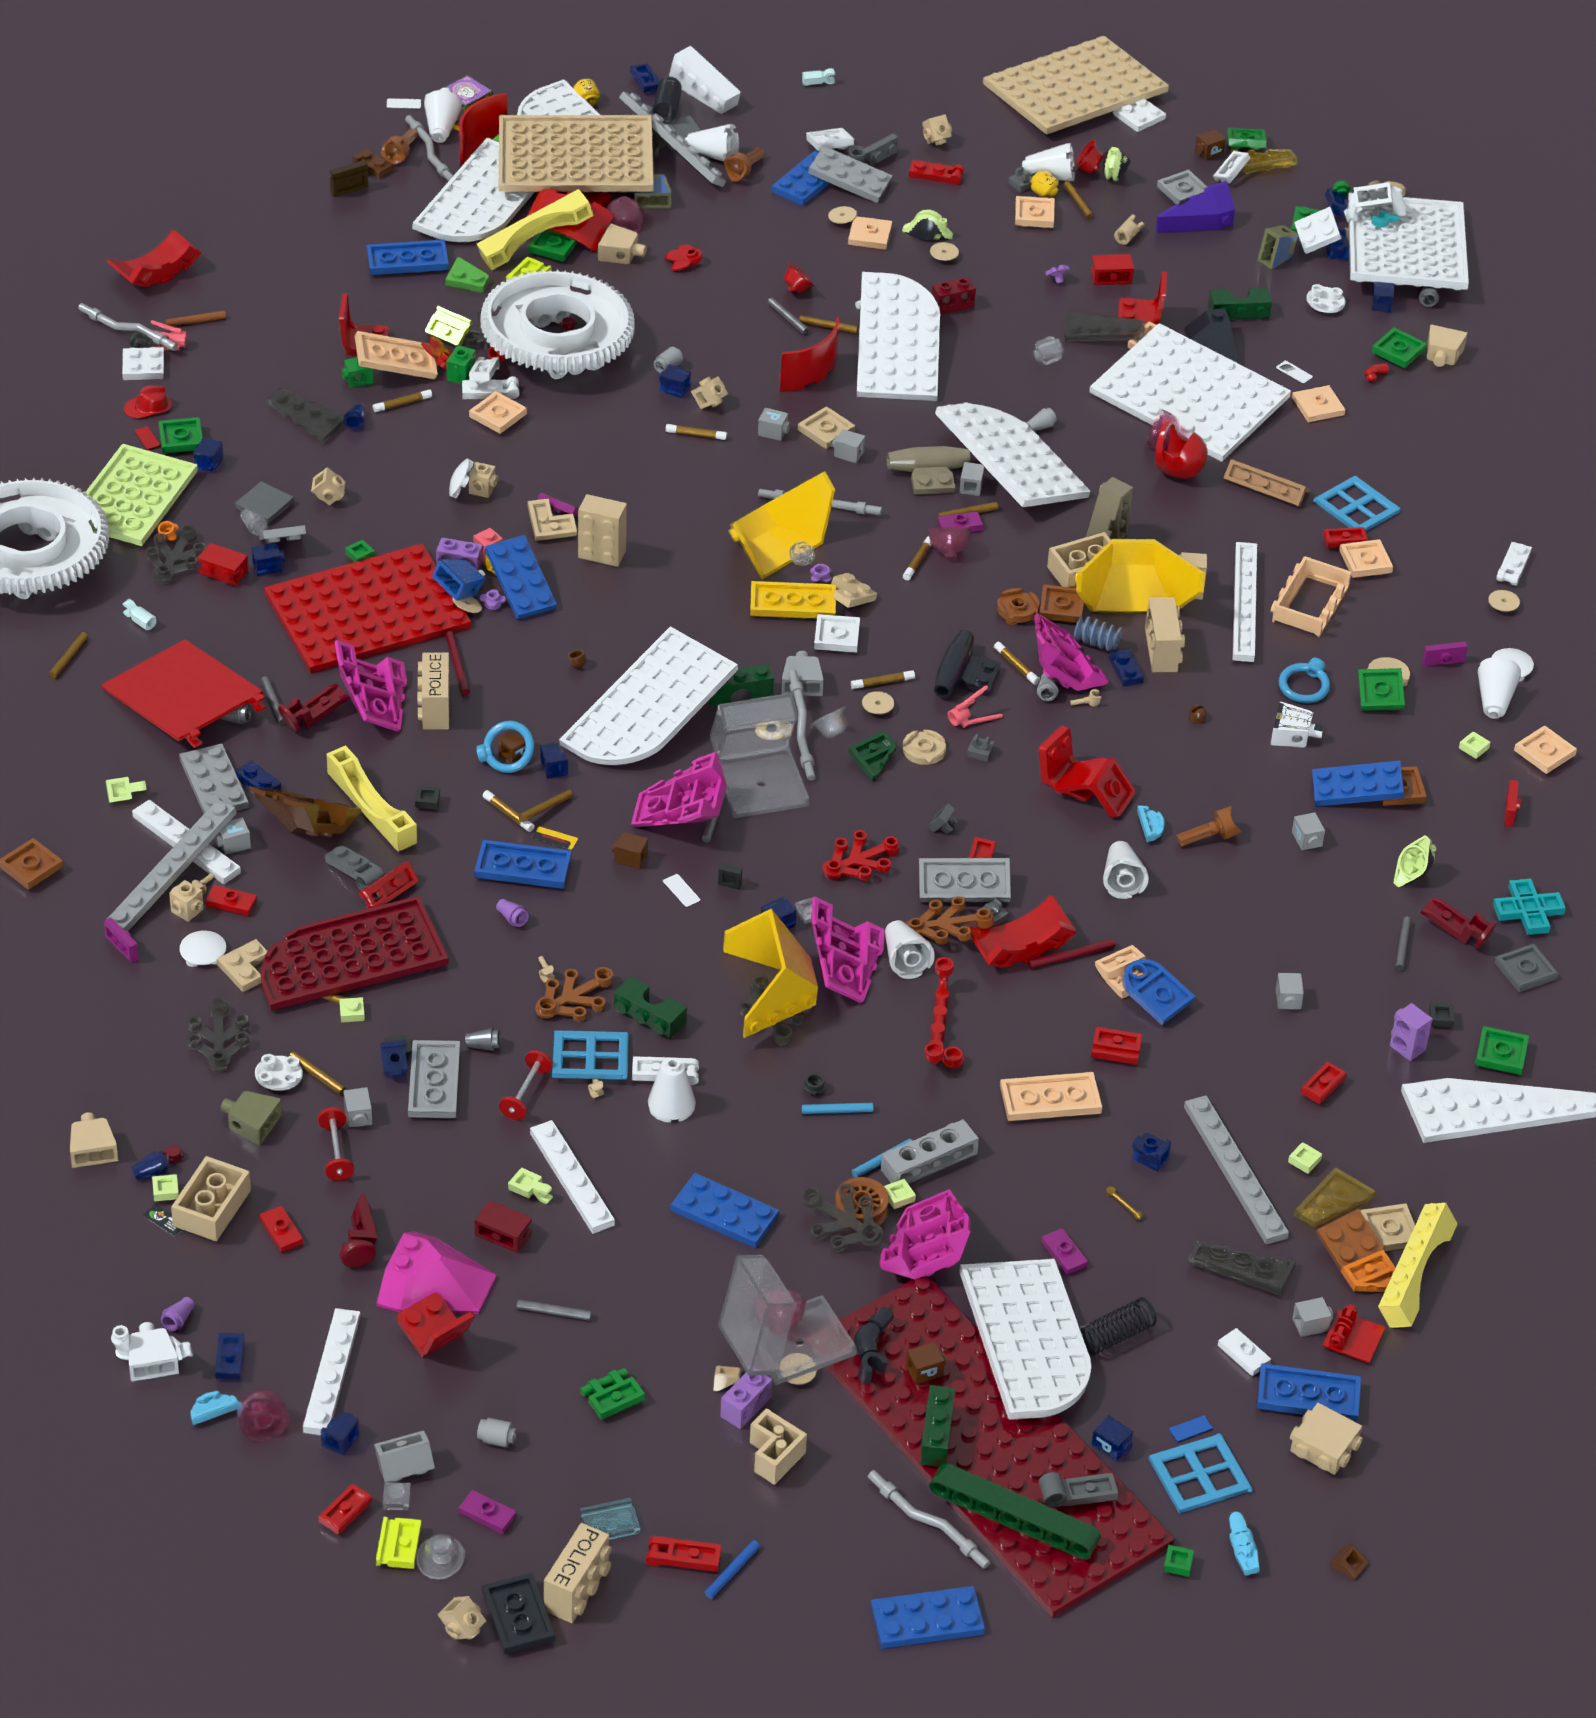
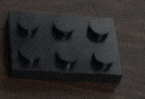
M533 1573L482 1585V1594L504 1655L555 1641V1633Z

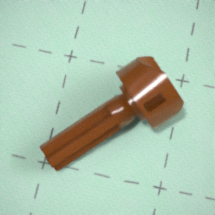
M410 128L401 137H390L382 146V158L393 165L402 162L409 155V145L419 136L416 134L418 130Z
M757 147L746 155L734 153L726 158L724 166L730 180L738 182L749 175L751 165L764 157L765 150Z
M1232 806L1215 811L1214 821L1177 834L1178 844L1183 847L1215 835L1218 832L1223 839L1241 834V829L1234 824L1231 818Z

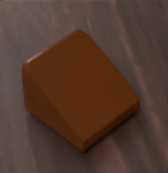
M1351 1543L1343 1547L1329 1564L1352 1580H1355L1369 1562Z

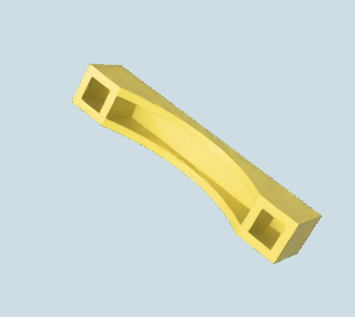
M578 189L477 243L481 257L489 268L493 270L508 262L513 253L534 235L558 226L577 225L594 215L588 200Z
M345 745L327 753V773L356 806L361 809L398 852L416 844L417 824L405 811L393 808L378 794L364 773L357 757Z
M1447 1203L1424 1205L1378 1307L1390 1328L1411 1327L1419 1311L1420 1285L1426 1262L1432 1251L1439 1244L1451 1240L1458 1224Z

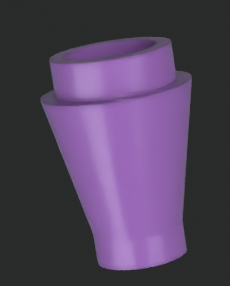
M501 899L496 905V909L501 912L512 926L521 927L528 921L529 913L525 906L507 901L506 899Z
M184 1297L181 1301L165 1309L161 1316L162 1325L169 1331L181 1329L189 1314L195 1308L193 1300L189 1297Z

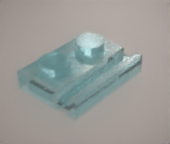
M631 1498L580 1508L583 1524L609 1534V1540L640 1533L639 1522L632 1506Z

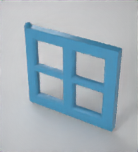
M1357 476L1351 477L1313 499L1314 503L1347 527H1364L1365 532L1398 514L1401 509ZM1355 485L1367 495L1354 500L1343 491ZM1338 494L1350 504L1339 510L1326 500ZM1375 500L1384 506L1386 510L1375 515L1365 508L1364 505ZM1358 509L1371 519L1359 525L1347 515Z
M555 1030L552 1078L627 1079L629 1033ZM564 1040L587 1041L586 1052L563 1051ZM596 1041H619V1052H596ZM563 1057L586 1058L585 1069H562ZM596 1058L619 1059L618 1070L595 1069Z
M1220 1433L1149 1455L1150 1463L1179 1514L1247 1492L1250 1493L1253 1490ZM1217 1446L1225 1462L1204 1468L1196 1452ZM1185 1456L1193 1472L1172 1478L1164 1462ZM1229 1468L1238 1484L1216 1490L1208 1475ZM1197 1478L1206 1494L1184 1500L1176 1484Z

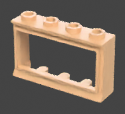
M1304 556L1301 563L1296 564L1293 576L1290 575L1288 577L1286 588L1281 589L1278 601L1275 600L1272 604V622L1276 620L1314 633L1320 638L1349 588L1351 571ZM1307 577L1337 587L1319 618L1289 609Z

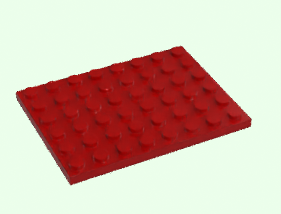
M423 543L264 587L265 596L310 674L339 666L334 643L336 640L354 645L356 659L360 660L441 637L449 631L455 633L471 628V621L465 611L459 608L453 602V597L432 578L436 564Z

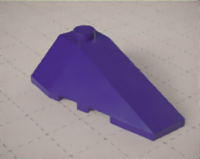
M1224 181L1204 188V192L1198 196L1192 195L1188 197L1189 201L1184 204H1176L1157 215L1156 232L1216 230L1233 225L1235 207L1228 183Z

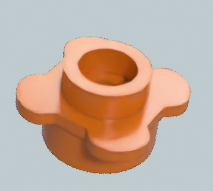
M170 521L160 523L158 526L159 533L156 535L157 540L174 541L177 538L176 531L179 529L178 525Z

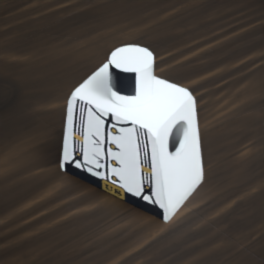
M1280 702L1273 727L1271 745L1306 747L1308 736L1321 738L1324 726L1311 723L1313 716L1311 711Z

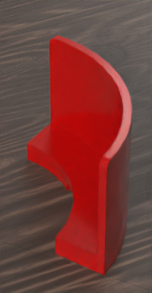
M506 93L481 99L463 113L459 122L460 168L486 138L493 140L499 135V115H508V96Z
M556 189L540 191L527 216L567 195L558 193ZM593 202V204H590L594 216L577 225L558 226L547 230L569 237L594 252L597 250L598 244L604 236L614 214Z
M172 230L159 246L142 257L129 261L108 259L106 262L132 284L150 287L151 284L159 282L164 284L175 279L174 275L182 269L186 271L202 252L177 231Z
M836 317V324L831 334L822 342L803 350L783 352L781 354L780 392L801 390L805 388V385L813 382L817 384L827 377V373L831 369H834L838 351L839 317Z
M1049 896L1033 911L1012 922L987 929L968 926L971 929V938L987 964L994 967H1012V963L1022 961L1028 964V960L1040 958L1042 953L1051 948L1057 950L1077 932L1054 896Z

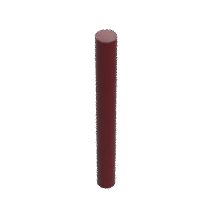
M449 631L445 636L461 693L468 695L470 689L454 633Z
M1109 939L1028 960V966L1030 969L1114 948L1115 941L1114 939Z

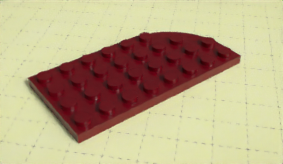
M420 896L310 923L291 930L284 935V939L276 945L273 944L265 954L260 974L261 986L269 1008L272 1011L448 965L449 958Z

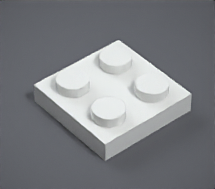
M1145 98L1136 101L1134 104L1121 106L1120 109L1113 111V115L1137 132L1165 120L1166 117L1163 111Z
M843 128L806 133L807 141L819 151L823 146L831 149H847L848 146H854V138Z
M1330 207L1294 222L1305 254L1342 239Z
M164 347L123 349V380L164 379Z
M818 614L814 649L857 653L860 618Z

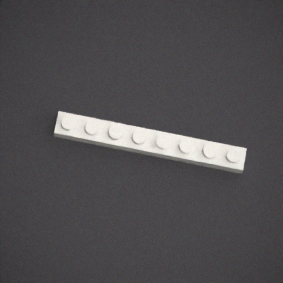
M1236 542L1233 660L1254 662L1257 544Z

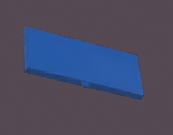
M1205 1415L1169 1428L1177 1443L1213 1430Z

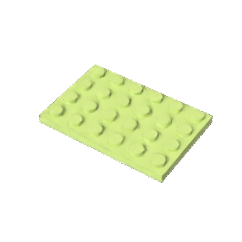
M122 444L87 489L86 493L87 496H92L93 500L95 499L97 504L101 506V509L104 510L109 527V537L143 546L197 473L198 467L194 463ZM93 522L89 523L93 533H97Z

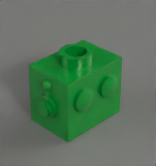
M459 345L455 347L446 361L447 381L462 384V380H469V372L476 362L475 349Z

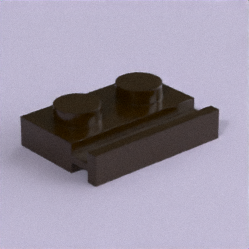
M365 160L329 170L331 174L330 192L333 197L369 187L368 164Z

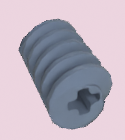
M1081 616L1074 631V638L1077 641L1082 639V642L1085 644L1090 642V645L1094 647L1098 644L1100 649L1106 647V651L1111 652L1120 643L1122 628L1119 627L1117 632H1114L1115 625H1111L1109 629H1106V622H1103L1100 627L1098 619L1091 624V617L1088 616L1083 621V616Z

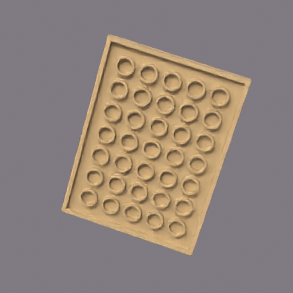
M1105 36L983 77V84L1045 134L1120 109L1121 106L1134 104L1138 100L1168 92L1169 89L1167 83Z
M499 115V192H540L547 189H556L558 192H574L578 189L581 192L653 191L652 116Z

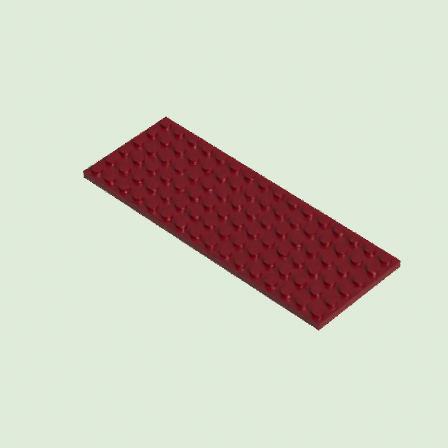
M929 1277L912 1279L805 1338V1345L929 1482H931L939 1469L937 1466L920 1464L930 1385L955 1388L947 1464L956 1466L1044 1505L1045 1502L1039 1485V1479L1047 1473H1059L1062 1479L1112 1473L1058 1414L1047 1417L1008 1419L979 1330ZM881 1307H886L892 1311L894 1319L879 1336L877 1346L878 1353L886 1358L888 1364L885 1373H879L873 1368L871 1382L865 1385L858 1378L861 1359L853 1343L854 1336L858 1329L866 1325ZM935 1342L939 1351L944 1352L947 1364L944 1365L943 1377L915 1385L906 1368L907 1350ZM1114 1474V1480L1119 1493L1118 1500L1050 1507L1090 1524L1100 1531L1101 1539L1089 1559L1073 1556L947 1501L1052 1618L1168 1549V1545L1173 1546L1175 1540Z

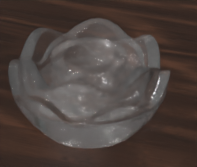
M796 542L789 550L791 561L798 566H807L815 559L814 549L806 542Z

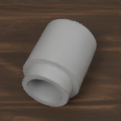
M675 347L668 348L656 357L654 361L656 371L660 374H668L683 363V354Z
M493 1418L481 1419L478 1426L477 1439L483 1440V1443L507 1448L510 1443H514L517 1429L513 1428L512 1422Z

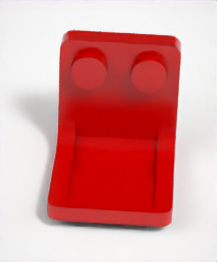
M1162 271L1158 293L1155 299H1119L1118 328L1141 330L1148 322L1156 325L1160 323L1166 297L1167 271Z
M342 294L339 313L342 344L346 355L357 356L355 342L357 331L389 337V327L355 324L351 320L348 294Z
M1060 726L1038 749L1041 782L1054 789L1068 767L1074 762H1079L1073 755L1071 729ZM1088 789L1064 793L1081 801H1088L1094 795Z
M1115 757L1109 759L1096 758L1072 763L1054 788L1058 794L1082 789L1091 790L1110 818L1120 817L1136 793L1134 786Z
M433 1293L399 1312L396 1320L423 1358L462 1336L470 1328L476 1316L470 1311L457 1319L440 1294Z

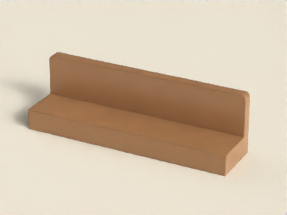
M1232 459L1224 475V479L1299 507L1305 493L1309 494L1310 489L1306 486Z

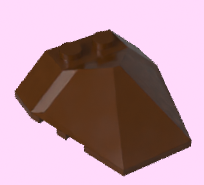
M250 788V792L290 832L306 831V834L319 836L320 834L333 837V833L343 834L361 813V809L341 803H330L324 801V799L309 798L298 793L271 788Z

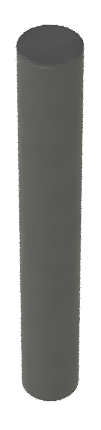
M774 298L768 300V304L803 335L808 334L809 328Z
M264 676L261 678L263 688L279 725H285L286 723L278 711L279 700L269 677Z
M719 816L714 819H708L702 841L710 842Z
M1407 916L1403 918L1395 964V969L1398 971H1403L1405 967L1412 921Z
M520 1299L517 1301V1309L587 1321L591 1320L592 1311Z

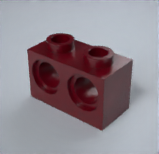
M969 277L932 285V296L938 304L940 314L975 307L976 287Z

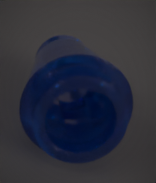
M356 403L344 415V422L348 428L357 429L363 425L365 406L363 404Z
M154 1151L132 1166L131 1169L136 1180L163 1174L165 1170L169 1169L163 1152L156 1153Z

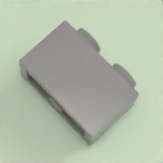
M424 1430L374 1444L380 1472L385 1482H396L403 1477L413 1474L421 1475L428 1470L435 1469L430 1443Z

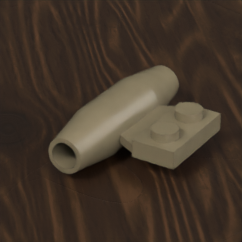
M948 446L912 447L887 453L888 469L912 472L911 482L914 495L954 493L955 484L953 473L950 469L963 467L964 462L970 463L969 449Z

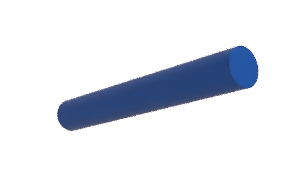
M752 1540L705 1590V1595L712 1599L760 1548V1544Z

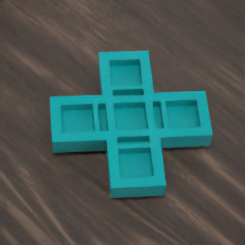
M1531 878L1510 880L1508 888L1512 897L1496 898L1493 902V907L1499 921L1521 919L1527 935L1549 933L1551 926L1546 916L1564 915L1566 909L1559 892L1537 894Z

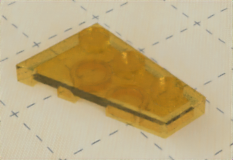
M1290 149L1266 150L1265 153L1248 150L1250 159L1242 170L1244 173H1254L1255 171H1269L1279 167L1288 168L1291 165H1297L1298 157Z
M1335 1167L1295 1209L1294 1216L1315 1228L1374 1198L1375 1190Z

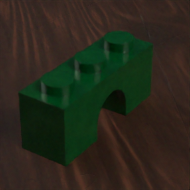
M1268 288L1248 289V297L1243 299L1233 297L1229 289L1210 290L1208 307L1209 310L1225 309L1229 319L1270 318L1272 300Z
M770 665L738 668L731 678L708 700L709 705L731 703L733 693L740 689L749 690L752 700L773 698L774 677Z
M632 976L614 992V1008L618 1012L631 1017L639 1024L647 1026L657 1034L663 1035L668 1039H671L687 1022L686 1006L670 997H667L662 1003L650 1004L649 986Z
M930 1385L921 1449V1465L940 1467L943 1463H946L955 1388Z

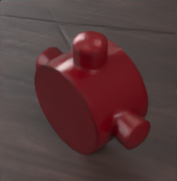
M565 317L559 325L564 330L569 331L574 328V325H577V321H574L572 317Z
M171 1145L166 1150H163V1155H166L169 1163L178 1162L181 1157H184V1153H181L177 1145Z

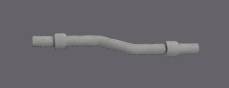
M411 115L406 116L405 121L410 125V128L412 130L417 129L416 134L426 143L429 161L437 168L439 175L446 178L449 182L453 175L450 168L446 164H442L435 156L433 139L425 132L423 125L419 121H416Z
M81 303L78 307L80 311L89 315L90 319L96 322L100 321L114 330L139 331L146 334L159 346H165L172 351H175L178 347L176 343L167 339L166 335L160 332L156 333L140 323H118L103 315V312L97 308H91L84 303Z
M759 489L758 497L776 499L785 494V491ZM834 499L832 502V508L856 511V514H882V507L867 505L866 502L858 501L853 503Z
M790 670L788 672L791 682L790 691L795 698L798 709L797 741L801 753L800 762L802 768L805 769L807 780L812 781L816 776L813 768V756L809 753L806 741L807 709L803 698L804 689L799 681L797 671Z
M875 1470L869 1473L868 1478L880 1489V1493L887 1500L891 1499L911 1519L944 1531L960 1547V1551L966 1557H971L983 1569L990 1565V1561L977 1549L978 1546L971 1539L967 1540L947 1520L915 1509L897 1492L898 1488L891 1481L887 1482Z

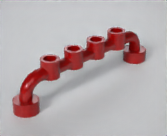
M941 957L935 962V972L939 975V987L935 992L934 1023L931 1025L932 1040L925 1046V1058L933 1065L938 1064L944 1056L942 1041L945 1039L944 1024L947 1022L946 1007L949 1005L948 979L954 970L953 961L947 957Z

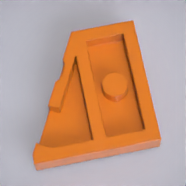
M1381 1250L1343 1266L1341 1273L1353 1291L1385 1292L1396 1268L1385 1251Z

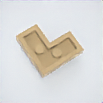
M549 499L528 501L527 506L535 541L577 536L573 514L552 516Z
M844 573L833 577L831 584H836L838 590H835L833 598L846 607L850 608L875 601L877 593L870 589L869 585L855 579L854 575Z
M255 939L217 958V965L242 992H245L261 983L260 973L254 966L264 962L267 950Z

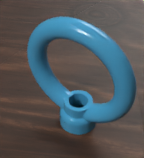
M1312 658L1309 663H1296L1288 666L1280 674V690L1290 700L1302 704H1310L1322 700L1330 689V680L1324 672L1326 668L1325 663L1319 658ZM1296 672H1307L1310 677H1318L1322 686L1315 694L1301 695L1289 688L1287 684L1288 677Z
M503 721L489 730L483 744L477 745V755L481 763L487 761L493 769L499 772L513 773L521 770L530 762L534 753V739L529 729L523 724L516 721ZM504 730H515L524 737L526 743L525 752L517 762L503 764L495 758L492 746L493 740Z

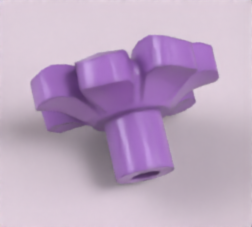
M1060 265L1058 268L1053 267L1051 270L1045 271L1046 276H1055L1056 283L1058 284L1064 282L1062 274L1070 270L1069 266Z

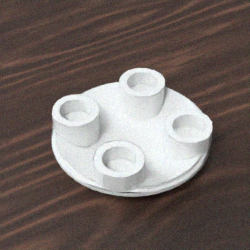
M1315 284L1307 294L1309 305L1320 312L1335 313L1342 310L1345 306V299L1342 295L1343 291L1338 287L1329 288Z
M465 459L455 469L450 481L449 496L456 499L461 491L460 487L465 488L469 481V476L466 474L470 472L474 461Z
M1514 648L1500 649L1491 657H1501V661L1508 662V659L1517 663L1521 669L1519 681H1523L1524 677L1530 674L1534 667L1533 660L1527 653Z
M211 931L191 933L180 944V954L190 967L211 963L217 964V958L223 956L226 952L225 940L219 934Z
M266 1054L262 1056L261 1062L255 1069L257 1081L263 1087L276 1091L295 1087L303 1076L299 1059L295 1056L286 1057Z

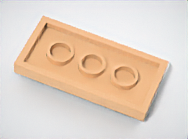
M357 331L355 342L359 366L429 379L436 378L438 373L435 358L429 355L422 347V342Z
M1093 1072L1000 1080V1089L1008 1121L1100 1114L1102 1112V1104Z

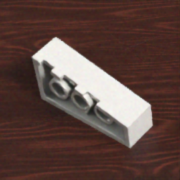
M689 46L674 55L669 77L678 79L682 90L720 114L738 105L741 92L693 47Z

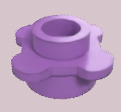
M817 564L811 568L812 582H831V569L827 565Z
M492 589L487 594L480 596V600L484 601L485 607L490 610L500 608L501 603L506 601L505 596H501L496 589Z

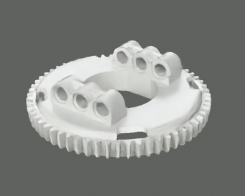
M558 269L556 272H551V270L549 272L542 270L539 273L534 271L533 274L527 272L526 275L520 274L518 278L513 276L512 280L507 279L506 282H501V285H497L496 289H492L488 297L485 298L481 311L482 333H484V338H487V343H490L491 347H495V351H500V355H505V359L512 358V362L518 361V365L525 363L526 368L531 365L533 370L537 369V367H540L541 371L547 370L554 379L564 377L567 372L573 375L580 374L585 368L597 370L604 366V362L610 363L611 359L615 360L616 355L621 356V352H625V348H628L629 344H631L635 326L633 310L627 299L624 298V295L619 293V290H615L613 286L609 287L608 283L603 284L602 280L597 281L595 277L589 278L588 274L583 276L581 272L574 274L573 271L572 273H567L566 270L559 272ZM570 286L589 290L591 294L585 295L571 291ZM498 306L502 307L497 316H492V311L495 312ZM571 313L578 315L587 323L581 329L564 333H550L537 328L546 327L551 322L561 323L562 319L570 317Z
M17 478L15 482L10 480L8 483L0 482V499L18 494L21 496L18 500L0 503V532L9 526L18 524L19 528L28 535L38 534L46 541L54 540L49 545L33 551H18L0 545V594L9 593L11 595L14 593L21 599H28L33 592L37 594L38 590L45 593L46 588L54 591V586L60 589L62 584L69 586V581L77 582L76 577L83 578V573L89 574V569H95L94 564H99V559H103V554H106V548H108L109 527L104 510L101 509V506L97 504L95 499L93 500L92 496H87V493L85 491L81 492L80 488L75 489L74 485L68 487L66 482L60 484L58 480L54 483L51 479L44 481L42 478L39 481L35 480V478L33 480L25 478L24 481H19ZM93 522L95 529H97V534L93 533L89 523Z

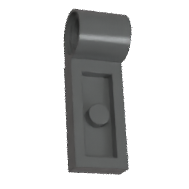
M891 134L866 148L852 146L849 149V157L873 166L897 153L898 136Z
M343 845L334 848L331 852L324 855L326 863L354 878L360 890L368 887L385 875L379 866Z
M1052 1472L1043 1475L1039 1479L1043 1499L1048 1507L1074 1506L1118 1500L1119 1493L1113 1473L1062 1479L1059 1473Z

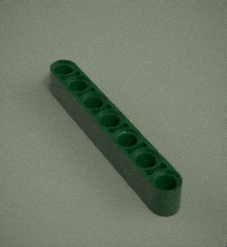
M943 1463L929 1484L931 1492L944 1500L1081 1559H1089L1101 1539V1533L1096 1527L951 1464Z

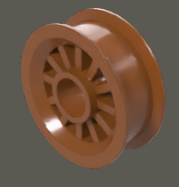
M857 1177L843 1182L836 1191L835 1214L837 1219L846 1227L860 1231L871 1230L880 1226L888 1215V1192L881 1183L871 1178Z

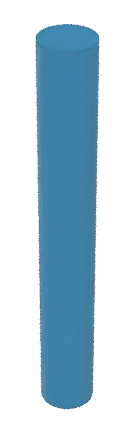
M873 1103L802 1105L801 1111L802 1114L873 1112Z
M909 1138L891 1149L900 1147L906 1144L907 1142L911 1141V1139ZM882 1154L851 1171L853 1177H860L880 1166Z

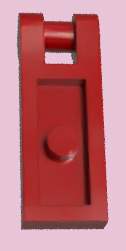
M912 160L909 169V177L954 185L961 182L964 173V167L960 164L953 167L921 160Z
M408 861L402 863L358 893L361 899H365L367 903L366 908L369 909L388 903L419 882ZM375 892L378 896L377 900H375L372 895Z
M653 1536L649 1540L648 1547L650 1552L647 1553L645 1560L649 1566L667 1565L718 1572L722 1545L659 1536Z

